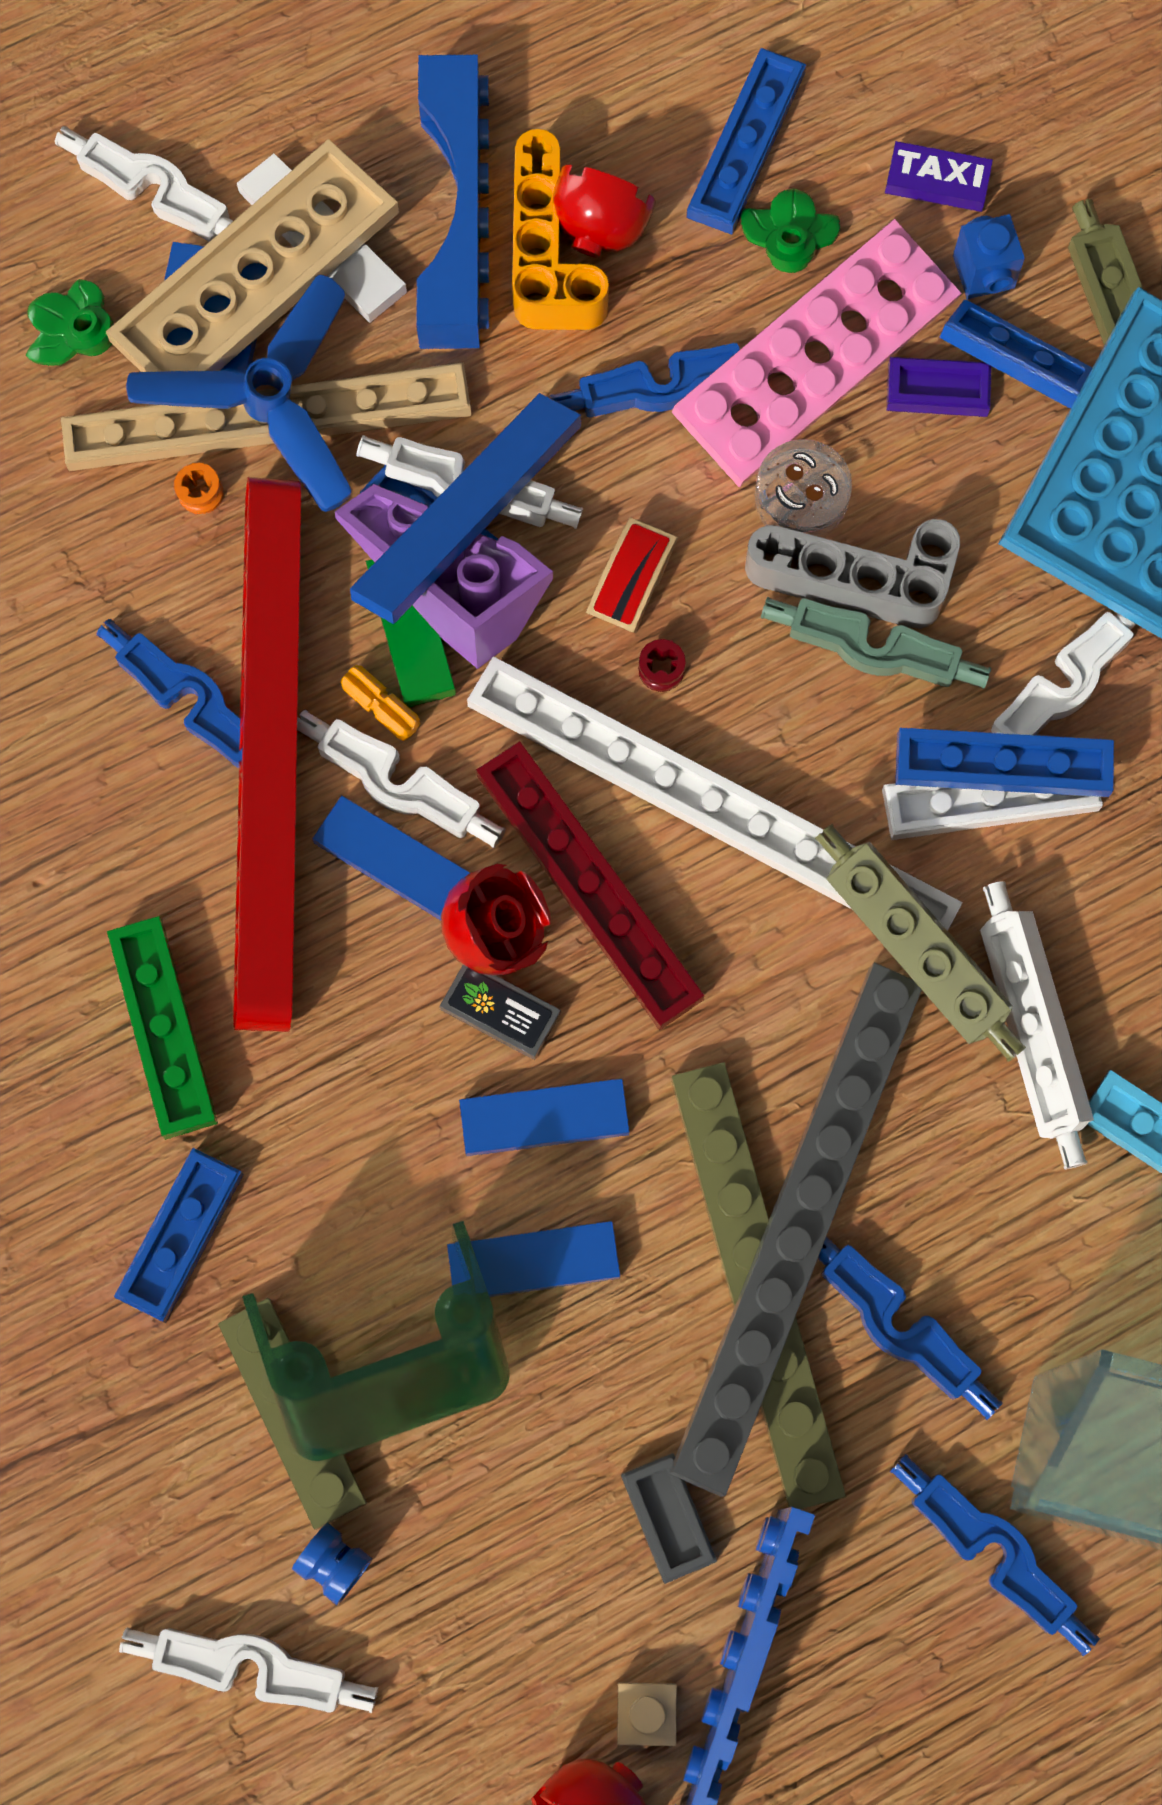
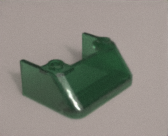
M464 1221L452 1224L451 1237L466 1281L447 1288L437 1300L435 1320L442 1339L346 1373L330 1377L323 1355L315 1346L307 1342L293 1341L273 1347L260 1304L254 1293L242 1297L268 1380L291 1444L300 1456L313 1462L327 1461L493 1402L503 1394L509 1382V1365L493 1306Z

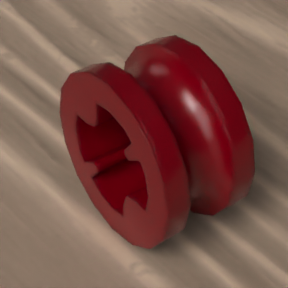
M666 639L654 640L646 644L640 653L638 666L639 677L645 686L654 691L665 692L676 688L683 680L686 665L685 654L681 647L673 641ZM656 657L660 661H664L667 658L672 659V673L668 675L663 670L655 674L651 672L653 667L652 658Z

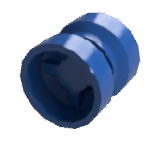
M326 1523L300 1554L292 1570L305 1580L314 1579L322 1586L323 1595L338 1605L363 1575L373 1558L360 1548L351 1549L342 1542V1533L329 1523Z

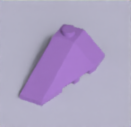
M373 484L336 510L335 517L368 556L376 562L422 515L428 506ZM479 534L417 599L413 606L445 642L478 669L517 640L551 583L553 571L519 543L503 536L496 541Z

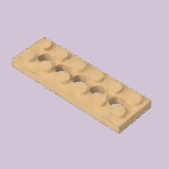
M328 139L106 331L108 339L141 372L220 371L293 307L316 276H328L399 213L398 202ZM326 199L335 200L341 204L340 209L329 216H323L314 211L315 206ZM288 231H297L304 235V240L296 247L286 248L277 243L279 237ZM252 263H260L268 268L266 274L257 280L245 279L241 276V272L244 267ZM215 295L226 296L231 301L225 310L212 313L203 308L205 302L210 297ZM176 328H188L193 332L192 338L183 345H171L166 341L168 334Z

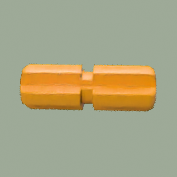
M355 665L343 676L341 680L343 690L368 712L374 711L375 718L399 740H407L419 728L421 724L419 716L393 693L388 695L387 688L363 666Z

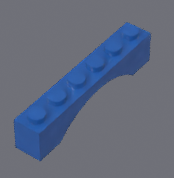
M418 55V103L421 127L438 145L450 165L457 186L455 214L448 235L433 261L417 278L416 325L420 349L480 348V329H489V298H480V284L489 283V252H480V238H489V207H480V194H489V163H480V150H489V119H480V106H489V75H479L478 55Z

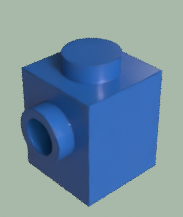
M1010 214L995 218L980 216L971 220L966 225H961L953 259L967 300L1015 288L1025 257Z

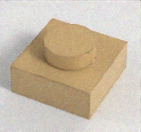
M618 1682L617 1745L676 1746L677 1685L675 1683Z

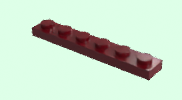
M520 741L476 769L477 777L659 1031L704 1001L705 996L523 744Z

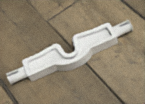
M67 126L61 127V133L58 132L56 135L55 144L76 155L80 168L84 172L104 182L127 200H134L149 185L159 184L160 187L152 201V208L154 213L165 221L185 228L209 242L233 222V220L229 219V213L225 204L187 184L182 172L174 164L162 157L145 153L134 154L98 133L92 134L88 140L70 130Z
M362 435L356 453L357 457L360 456L386 465L385 475L387 477L432 491L437 498L463 472L465 465L462 455L458 452L426 446L402 437H397L392 446ZM530 480L499 514L538 527H542L546 518L577 529L583 508L553 499L554 488Z
M1106 612L1086 632L1064 647L1055 659L1056 666L1063 672L1071 686L1069 688H1060L1043 676L1033 677L1016 700L994 721L991 729L992 733L1037 735L1051 720L1065 718L1079 710L1094 691L1100 672L1130 643L1133 637L1131 629L1136 624L1120 614L1114 616L1110 612Z
M303 710L300 713L301 719L297 718V730L319 743L318 749L322 757L361 779L368 794L383 807L402 814H419L458 838H463L469 832L491 845L492 848L499 844V840L502 839L506 829L479 814L480 804L478 801L454 788L430 768L419 767L404 784L394 785L389 780L395 771L400 757L398 751L393 746L361 733L339 719H336L330 726L308 713L307 710Z
M126 1627L122 1639L142 1643L143 1646L126 1641L120 1643V1653L152 1659V1669L155 1671L183 1677L222 1692L228 1691L233 1687L241 1662L244 1659H251L256 1662L259 1668L255 1695L258 1700L263 1702L298 1705L329 1713L334 1712L338 1704L372 1713L376 1701L355 1697L354 1694L375 1699L378 1693V1687L374 1688L345 1681V1672L342 1669L292 1658L279 1644L258 1635L238 1634L216 1640L170 1628L162 1630L160 1636Z

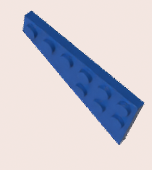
M789 1507L778 1510L776 1518L772 1516L766 1517L763 1522L755 1549L765 1553L758 1575L753 1573L747 1574L738 1602L739 1608L747 1610L740 1633L733 1630L729 1631L720 1659V1664L728 1668L722 1690L711 1688L701 1722L711 1725L704 1748L693 1746L685 1769L683 1781L692 1784L686 1805H717L722 1787V1783H719L721 1772L727 1771L738 1744L740 1724L737 1721L740 1711L749 1712L779 1623L781 1609L773 1607L776 1596H786L798 1567L799 1550L793 1549L792 1544L797 1531L809 1535L815 1517L814 1514Z

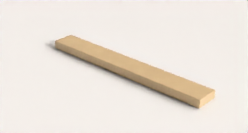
M464 362L291 386L290 400L307 411L322 437L471 416ZM276 388L257 391L264 396H273L279 393ZM243 404L229 409L148 405L61 417L65 464L69 471L274 443L269 436L268 423L253 419L246 412Z

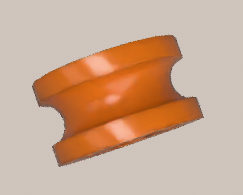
M191 463L186 465L177 473L174 479L175 493L181 505L189 512L194 514L209 513L215 510L223 499L224 488L216 471L207 464ZM204 479L210 490L207 493L201 490L202 496L193 498L188 486L191 483L197 486L196 480Z

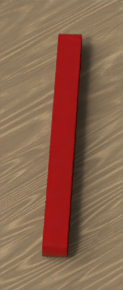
M256 477L247 478L245 496L239 751L242 748L243 750L242 761L239 762L233 1027L234 1030L290 1032L293 997L301 482Z

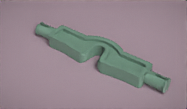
M767 597L762 610L761 619L764 618L791 627V638L837 652L848 665L867 674L891 676L903 673L944 687H950L953 679L985 689L991 672V667L988 668L960 659L962 654L960 647L935 640L903 625L895 626L891 629L885 646L878 649L873 648L866 640L871 623L870 618L862 612L831 607L805 598L801 599L798 607L770 599V597Z

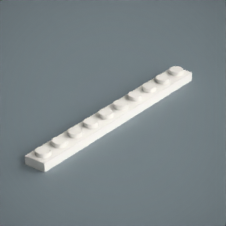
M492 657L467 699L468 707L851 909L826 880L836 862L822 845L815 840V837L823 832L822 828L496 657ZM891 865L948 931L963 902Z

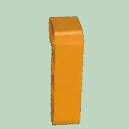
M543 129L528 130L519 137L515 146L512 270L515 317L520 324L531 329H594L607 318L609 304L608 279L601 269L593 265L559 264L560 227L559 218L556 215L555 205L552 203L555 185L560 174V146L556 137L549 131ZM534 163H542V174H533ZM533 204H542L546 206L542 209L537 210L529 208V206ZM539 248L545 250L546 252L534 255L528 253L527 251ZM534 293L546 296L536 301L526 298V296ZM580 294H591L596 298L583 301L576 297Z

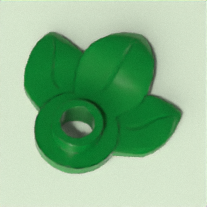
M791 188L777 194L772 200L771 209L745 208L741 214V226L749 242L766 248L767 256L776 269L786 273H795L808 266L817 249L832 245L836 241L840 232L839 216L833 214H816L815 205L810 195L799 189Z
M78 279L71 286L67 295L56 292L45 293L29 304L27 310L28 318L40 332L26 353L30 361L40 365L56 366L66 363L77 353L86 356H98L110 348L112 343L109 341L106 331L114 324L112 318L103 309L105 296L95 283Z

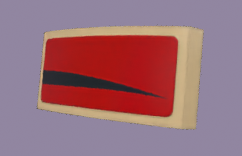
M630 517L608 560L586 613L636 633L656 585L659 586L678 537Z

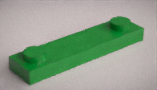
M160 916L107 931L161 1136L166 1140L218 1124L162 919Z

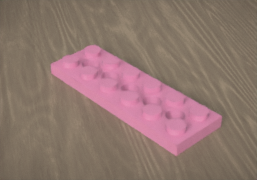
M894 219L674 406L672 413L735 484L741 487L957 301L962 293ZM891 280L898 284L902 291V299L898 301L884 299L878 291V282ZM850 310L860 313L866 321V329L862 332L848 330L842 323L841 314ZM812 341L824 344L830 352V360L821 364L811 361L805 353V344ZM776 372L786 374L793 382L794 391L787 395L775 393L768 384V376ZM737 404L751 406L756 412L757 423L748 427L737 424L731 416V408Z

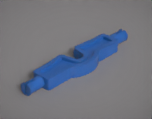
M731 343L708 349L676 352L669 358L668 366L671 382L666 385L657 384L651 372H649L648 365L642 361H636L607 372L582 377L579 381V389L554 395L550 394L549 397L573 411L585 409L586 416L590 418L630 408H638L650 412L672 410L680 400L735 355L740 348L737 343Z
M112 619L106 620L104 622L106 628L101 625L97 631V636L118 652L115 658L119 666L132 676L154 701L164 709L170 708L173 703L178 702L186 694L197 695L198 701L188 716L184 718L186 729L239 768L243 750L242 748L239 751L240 718L226 707L223 695L216 683L207 674L193 666L175 663L143 634L138 633L132 638L115 624Z
M826 1236L818 1257L826 1266L821 1274L825 1280L860 1312L862 1324L871 1340L888 1355L901 1361L914 1363L950 1399L954 1400L962 1395L988 1420L1003 1402L999 1401L977 1380L982 1372L980 1367L955 1344L940 1324L931 1316L921 1317L906 1332H899L894 1329L891 1323L892 1315L906 1299V1294L902 1287L873 1267L852 1246L847 1245L840 1250Z
M907 1454L898 1462L914 1476V1479L899 1464H895L890 1472L916 1495L912 1499V1505L935 1526L962 1559L968 1561L974 1559L976 1554L982 1552L990 1543L995 1542L1001 1546L1003 1558L996 1566L994 1573L989 1576V1584L994 1590L1024 1611L1044 1632L1053 1635L1058 1631L1082 1656H1085L1092 1650L1075 1631L1092 1646H1095L1100 1638L1073 1614L1077 1609V1604L1036 1566L1035 1556L1029 1543L1013 1525L998 1516L981 1513L943 1476L935 1475L930 1478Z

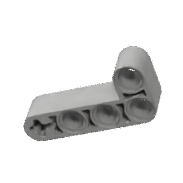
M931 519L925 521L917 528L907 558L904 560L784 527L767 525L756 530L749 540L745 571L753 584L764 589L801 599L805 598L831 607L862 612L869 617L898 625L922 629L934 623L940 614L960 548V536L957 529L945 520ZM935 545L945 555L932 557L923 551L922 546ZM766 553L775 555L773 561L764 560ZM793 558L798 559L796 569L791 568ZM821 564L828 567L832 574L826 577H818L813 575L808 570V567ZM865 577L873 578L881 584L882 588L875 591L867 590L859 584L858 580ZM922 591L928 594L933 602L919 604L912 600L909 593Z

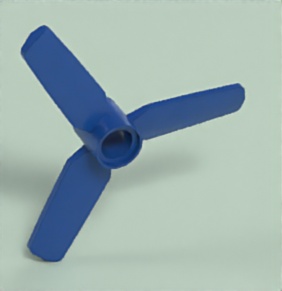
M324 275L315 277L269 344L267 358H261L251 363L246 370L245 377L229 371L129 373L126 391L128 400L132 403L229 409L243 404L246 412L253 419L268 423L270 438L322 511L328 512L340 507L351 496V487L307 411L290 400L292 381L305 373L344 302L345 292L332 278ZM262 385H270L276 388L279 393L273 396H264L255 389Z

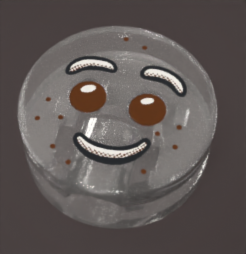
M799 439L777 446L765 457L757 474L754 503L761 522L764 526H780L821 538L828 536L842 523L848 509L852 493V477L849 467L837 451L818 441Z

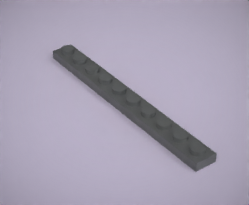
M875 962L868 969L669 1472L673 1476L720 1497L726 1496L922 990L913 979Z

